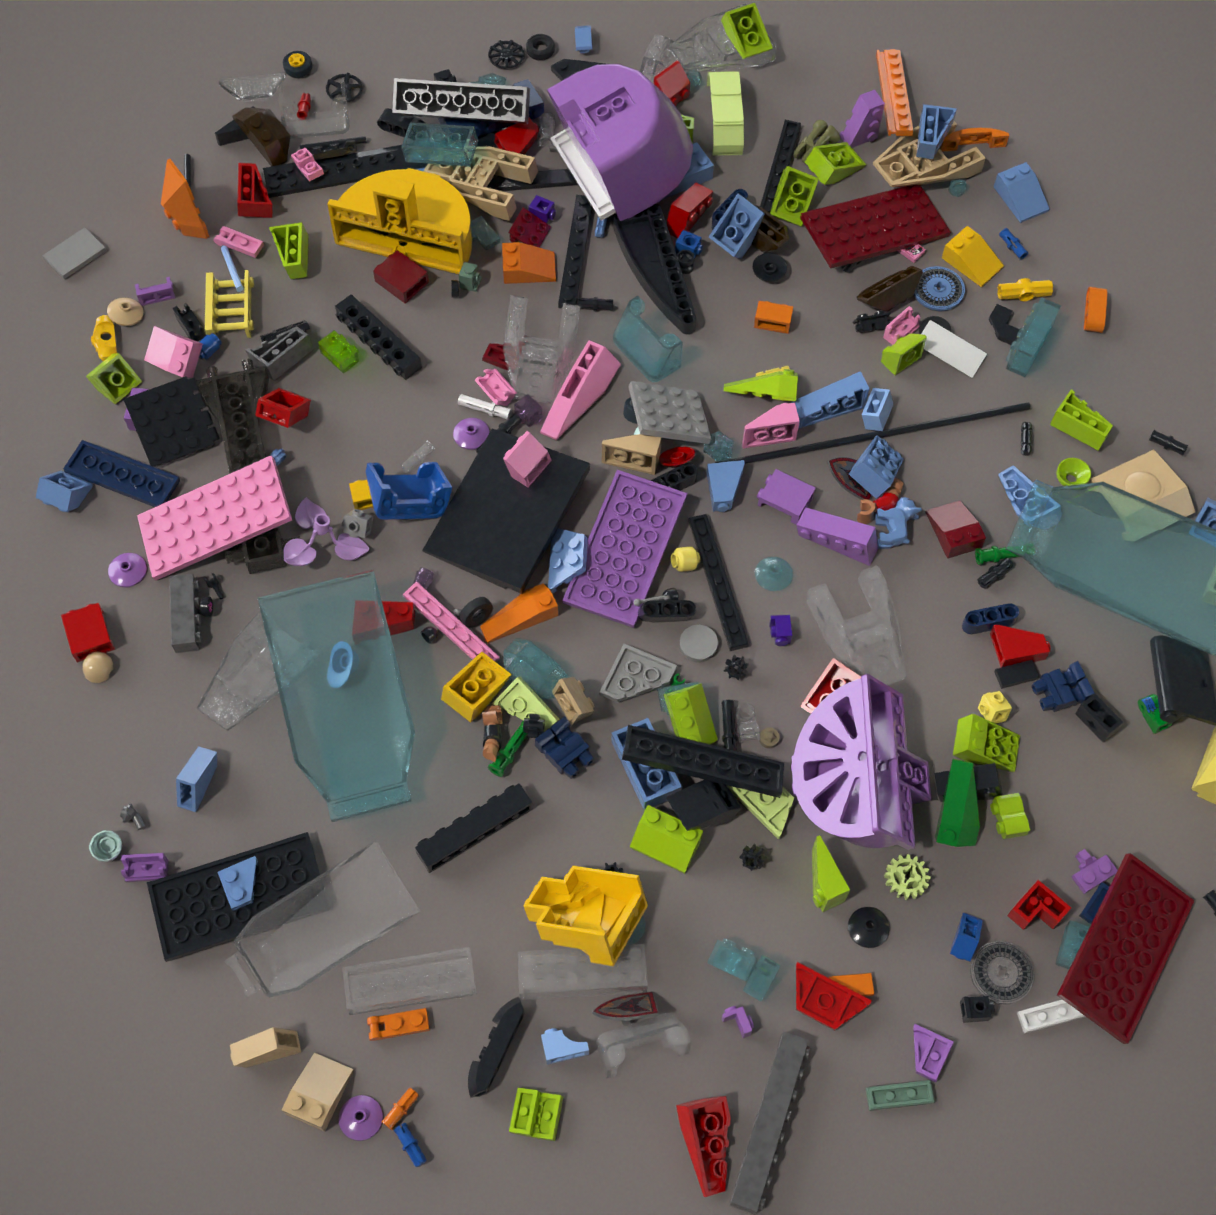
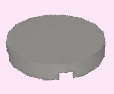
M700 624L692 625L681 634L680 650L691 661H707L717 651V635L707 626Z

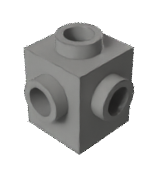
M358 509L350 511L343 517V533H347L353 538H365L371 533L373 516L365 514L364 511Z

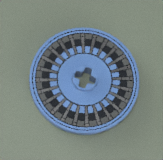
M939 266L923 269V274L914 292V296L926 308L945 311L956 307L962 301L965 286L961 277L954 271Z

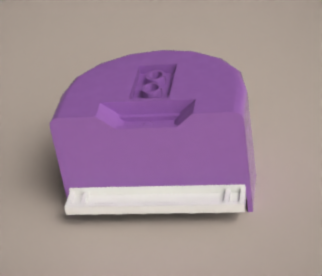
M620 64L595 65L579 71L547 89L564 128L563 131L552 136L550 139L601 221L614 213L617 214L620 221L631 218L659 202L678 187L690 168L693 144L683 118L673 102L640 71Z

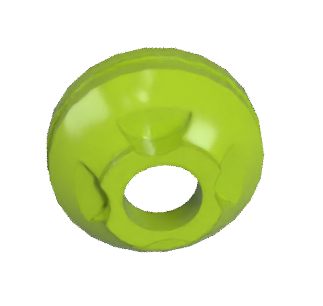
M1067 458L1058 465L1056 475L1058 481L1066 488L1080 489L1089 482L1091 470L1083 460ZM1073 475L1076 481L1069 482L1066 476Z

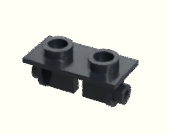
M878 311L871 316H868V314L858 315L853 323H857L855 325L856 332L872 331V324H874L875 330L886 329V326L891 322L890 319L887 320L891 312Z

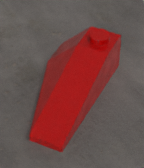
M726 1096L699 1099L676 1105L680 1128L703 1196L708 1197L724 1192L727 1175L726 1147L729 1148L727 1134L731 1121Z

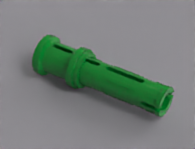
M1032 543L1003 548H998L997 546H991L989 549L976 548L975 559L978 565L991 561L997 563L1000 559L1033 555L1034 547H1032Z
M524 721L521 722V725L505 748L498 751L495 763L493 762L488 765V769L498 777H503L504 770L508 764H512L513 755L528 735V733H523Z

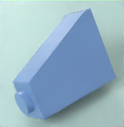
M744 460L707 464L706 474L713 511L725 512L732 509L743 475Z
M198 746L176 778L177 807L193 812L198 810L217 768V752Z

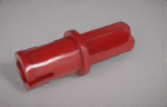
M303 93L301 100L298 102L297 117L302 120L307 118L308 111L311 108V95L309 93Z

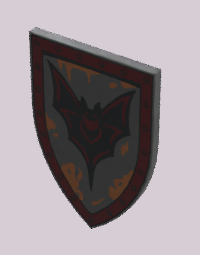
M838 457L827 461L833 477L841 487L861 500H870L872 495L849 475L857 460L848 457Z
M653 991L616 997L602 1003L592 1011V1014L595 1016L622 1021L624 1026H628L630 1020L659 1016Z

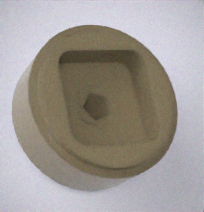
M768 727L761 731L759 741L765 748H774L777 746L780 736L776 729Z

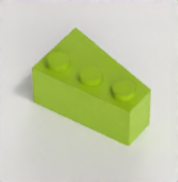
M303 223L269 227L283 266L290 279L307 277L309 235Z

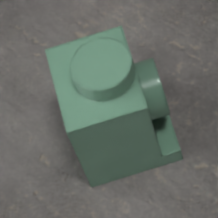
M464 262L459 273L460 288L477 292L482 276L478 272L477 265Z

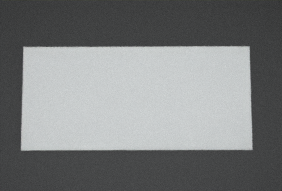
M931 320L921 333L927 336L924 346L926 351L973 378L987 353Z

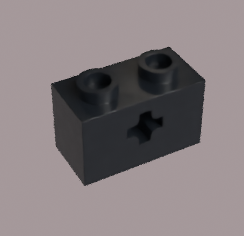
M1096 694L1083 702L1075 713L1102 742H1105L1116 733L1123 724V721Z

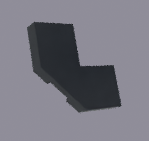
M996 304L989 317V322L993 326L998 340L1014 346L1022 330L1007 324L1013 310Z

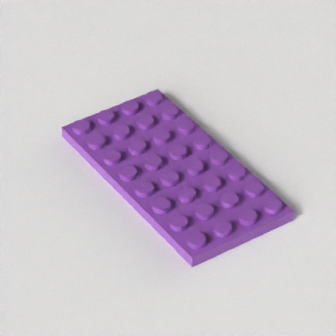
M617 470L588 538L586 571L570 581L562 600L563 603L634 628L638 620V609L644 604L635 606L634 600L646 599L687 498V493Z

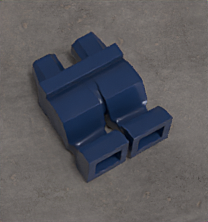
M1079 661L1069 665L1065 672L1059 668L1042 674L1040 680H1037L1031 686L1034 694L1037 695L1044 692L1046 696L1039 701L1043 711L1053 710V712H1057L1072 705L1076 706L1078 703L1082 704L1095 694L1088 679L1085 678L1086 675Z
M565 716L551 726V730H546L535 739V746L540 753L545 754L546 759H549L561 775L565 773L570 779L579 773V769L575 766L578 761L584 767L593 763L594 758L589 752V745L584 742L578 732L570 731V724Z

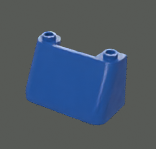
M437 462L423 463L415 475H384L385 469L380 463H367L366 477L373 508L379 519L439 518L443 515L448 506L452 486Z

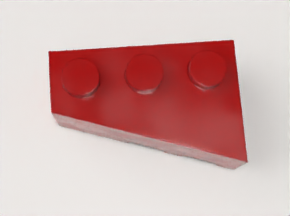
M238 163V216L272 218V202L269 200L267 190L262 183V178L256 164Z

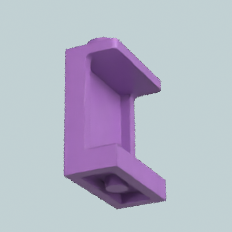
M775 469L772 475H768L765 481V488H761L757 494L759 499L758 506L762 507L764 503L792 516L791 522L797 525L805 507L808 508L812 501L816 488Z

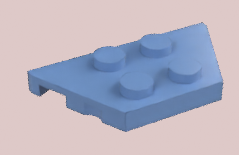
M560 528L557 529L551 540L548 588L551 590V593H555L557 591L556 587L562 583L568 584L574 577L586 571L588 538L584 534Z

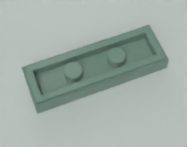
M931 1080L866 1087L865 1089L869 1111L933 1104L935 1102Z

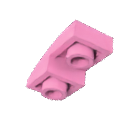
M306 148L300 149L291 155L297 167L309 181L324 174L323 169L315 162L313 155Z

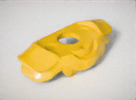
M102 315L96 319L93 336H91V343L102 361L106 360L111 354L117 353L114 323L108 315ZM105 333L112 336L109 340L101 338L102 334Z

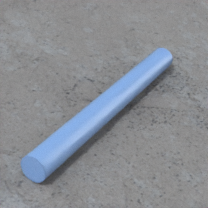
M222 246L221 251L236 290L241 292L243 291V286L228 247Z

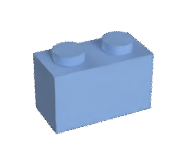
M872 389L862 412L865 429L883 431L893 407V400L889 389Z

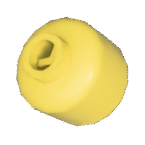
M693 547L676 548L674 553L671 554V564L679 572L693 571L700 563V555Z

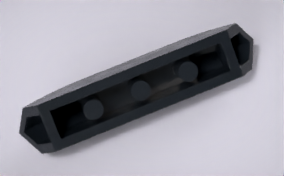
M519 996L507 1002L496 1013L492 1021L497 1024V1027L493 1026L488 1036L490 1042L480 1052L479 1059L481 1061H472L468 1075L470 1098L487 1094L525 1015Z

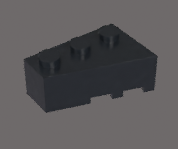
M995 763L973 767L977 800H992L996 796L1003 795L1000 775ZM949 771L934 773L940 802H943Z

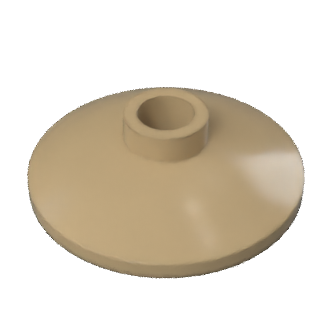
M130 298L115 299L107 308L110 320L122 326L135 325L142 320L144 315L143 307L140 303Z

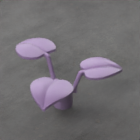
M306 497L297 508L295 521L303 529L312 527L313 534L308 544L302 539L288 541L284 547V561L293 566H305L313 562L316 557V550L310 546L316 535L322 536L327 532L330 533L333 543L336 544V555L343 560H355L367 553L369 547L360 538L350 537L347 533L340 534L337 541L332 531L333 528L329 526L330 518L320 506L314 504Z

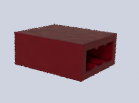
M398 250L390 254L383 263L377 265L373 270L375 282L403 303H407L429 283L428 272Z

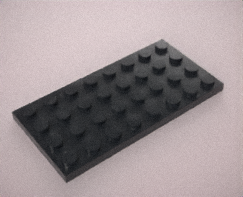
M308 832L147 882L162 952L166 962L330 910ZM256 856L258 863L255 871L256 880L253 887V903L233 911L218 871Z

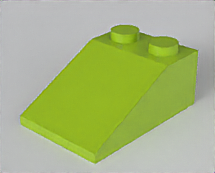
M755 3L724 14L721 22L728 38L742 59L773 49Z
M847 142L815 146L805 160L809 169L814 172L819 181L824 185L837 183L866 166L865 162Z
M787 166L780 178L770 214L802 227L801 213L807 212L819 178Z
M819 835L816 837L812 848L814 895L812 898L816 907H820L822 912H825L844 903L850 889Z

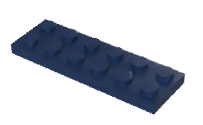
M84 440L80 442L63 468L65 473L153 507L168 502L180 482L178 476Z

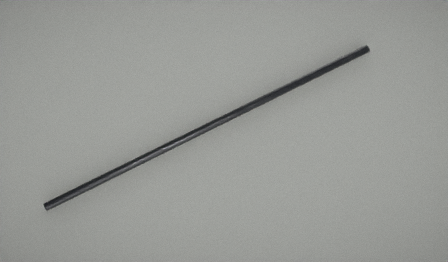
M1030 403L1011 405L715 463L744 460V463L747 464L872 440L876 435L883 438L1029 410Z

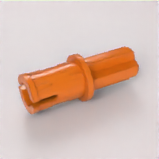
M409 1088L400 1100L393 1104L394 1107L381 1122L390 1130H393L400 1119L407 1115L408 1109L419 1097L418 1093Z

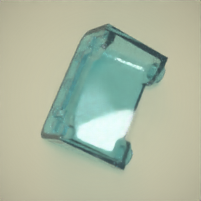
M636 296L628 302L613 333V342L649 381L658 382L681 367L683 342L674 334H666L660 338L639 316L645 310V303L639 296Z

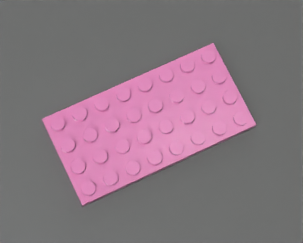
M272 456L137 515L152 578L155 580L292 521L275 459Z

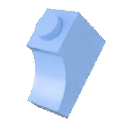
M552 1028L546 1030L545 1034H541L547 1065L589 1055L587 1042L572 1041L563 1034L562 1030Z

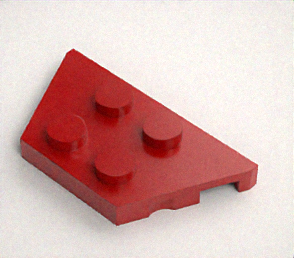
M797 962L796 1011L835 1031L870 1005L872 1000Z

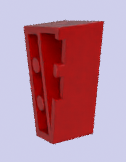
M696 182L671 204L667 219V227L671 236L678 239L683 230L688 232L691 230L705 210L711 206L713 202L712 190Z
M355 601L352 629L354 645L361 644L360 642L370 639L377 640L381 636L389 634L392 636L414 630V603Z

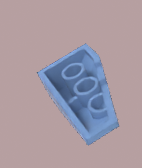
M1014 465L998 474L1017 516L1028 526L1045 530L1060 521L1059 505Z

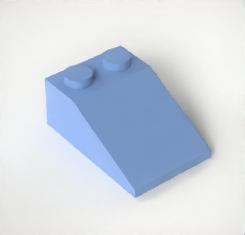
M1027 162L997 174L994 189L1020 223L1050 210L1036 174Z
M737 194L709 235V238L733 257L742 259L751 246L765 213L743 196Z

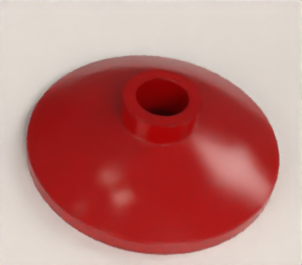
M691 447L671 448L659 456V461L666 466L679 467L695 457V450Z

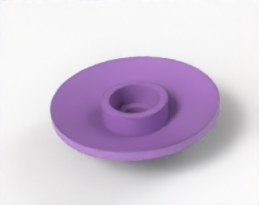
M467 418L455 426L453 436L455 442L460 447L474 450L486 440L490 431L484 421L477 418Z
M124 553L117 556L110 563L108 575L115 585L119 587H132L143 580L146 575L147 566L141 556L134 553Z
M359 1095L349 1099L342 1106L339 1113L341 1130L347 1137L353 1140L362 1141L373 1137L382 1125V1109L378 1102L369 1096ZM358 1113L364 1114L362 1120L356 1119Z

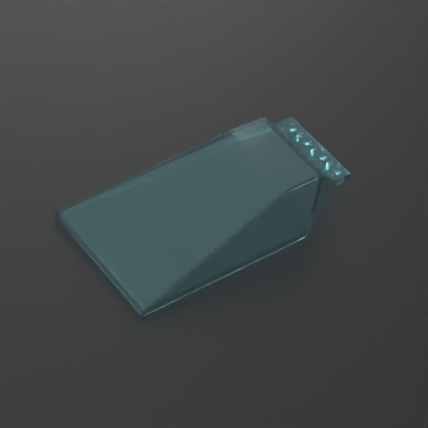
M1039 480L1034 481L1005 550L1023 557L1056 588L1216 657L1215 529L1105 482L1053 487Z
M374 569L258 597L294 761L327 802L331 822L411 802L407 779L415 729Z

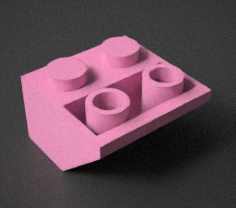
M528 431L518 438L517 443L506 452L503 458L511 477L528 488L552 461L548 451Z

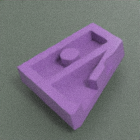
M914 1024L916 1073L937 1082L953 1046V1041Z

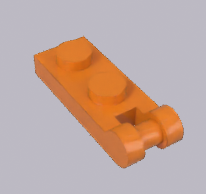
M426 1008L367 1018V1025L370 1026V1041L430 1031ZM385 1024V1030L379 1031L378 1025Z

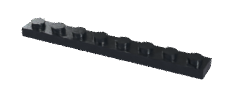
M576 194L558 301V308L576 310L592 206L585 195Z

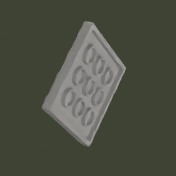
M630 381L628 387L641 435L704 444L710 443L711 435L698 391Z

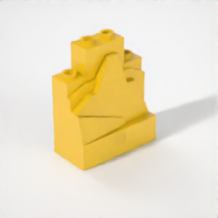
M572 866L568 874L565 875L564 880L541 877L524 903V910L528 920L537 922L536 927L541 940L553 941L554 945L581 949L589 955L591 963L608 966L615 965L648 907L639 875Z

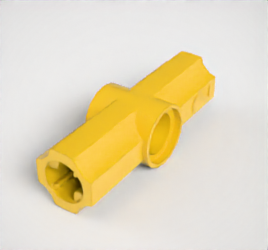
M1022 278L1016 283L998 284V299L1019 298L1020 301L1026 302L1034 297L1052 296L1053 283L1050 280L1031 281L1029 278Z

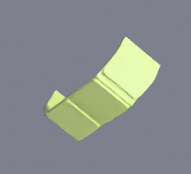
M738 71L708 72L707 86H710L713 115L712 156L742 155L744 148V117L740 74Z

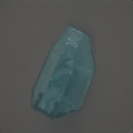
M515 638L503 651L504 669L511 673L510 679L514 681L517 677L521 676L540 698H555L552 691L558 680L569 678L556 661L528 640Z

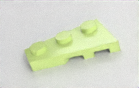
M521 676L517 677L492 703L523 721L524 718H529L530 714H539L540 719H545L544 732L551 729V726L560 720Z

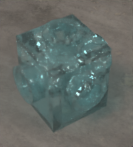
M720 431L710 434L711 441L709 444H704L703 452L717 462L730 458L734 441Z

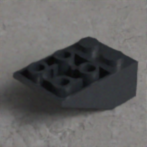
M702 780L666 798L687 831L729 823L741 809V806L727 785L708 780Z

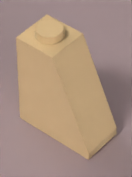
M275 1027L230 1045L233 1065L245 1068L301 1052L297 1031Z

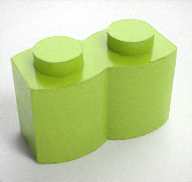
M1020 794L996 796L993 799L990 808L992 814L998 820L996 822L998 834H1001L1003 839L1026 836L1030 832V827Z

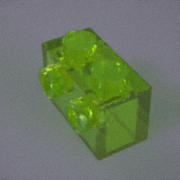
M335 330L318 342L320 353L343 374L359 362V351L356 346L350 345L342 334L339 335Z

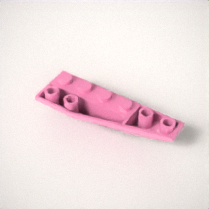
M590 340L587 342L563 383L540 431L541 434L557 440L605 393L621 366V363L606 347Z

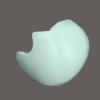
M106 830L94 835L89 845L92 856L102 862L114 860L122 849V841L119 835L113 831Z

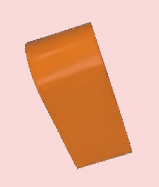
M1088 288L1084 317L1085 331L1103 332L1106 320L1107 289Z

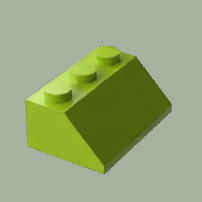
M702 683L664 694L675 736L706 744H712L718 740Z
M647 805L636 828L630 848L685 874L702 840L703 830L687 831L679 819Z

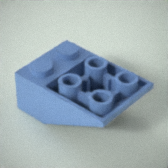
M876 435L854 464L849 475L871 495L878 498L891 486L904 459L884 439Z

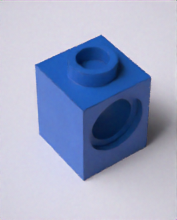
M683 230L676 241L675 252L678 254L681 250H689L694 254L695 259L696 255H700L703 249V245H701L702 237Z

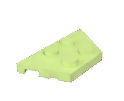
M727 785L731 793L779 839L794 797L784 787L781 797L777 798Z

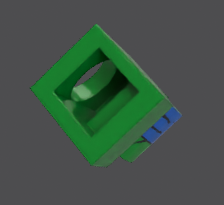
M1155 694L1138 700V707L1153 734L1170 728L1172 723L1163 721L1160 718L1158 699Z

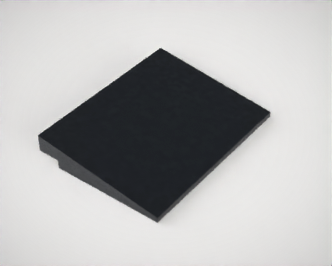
M492 428L422 551L504 589L510 588L522 594L588 475L590 463L544 447L552 461L528 488L511 477L503 459L506 452L517 443L518 437Z

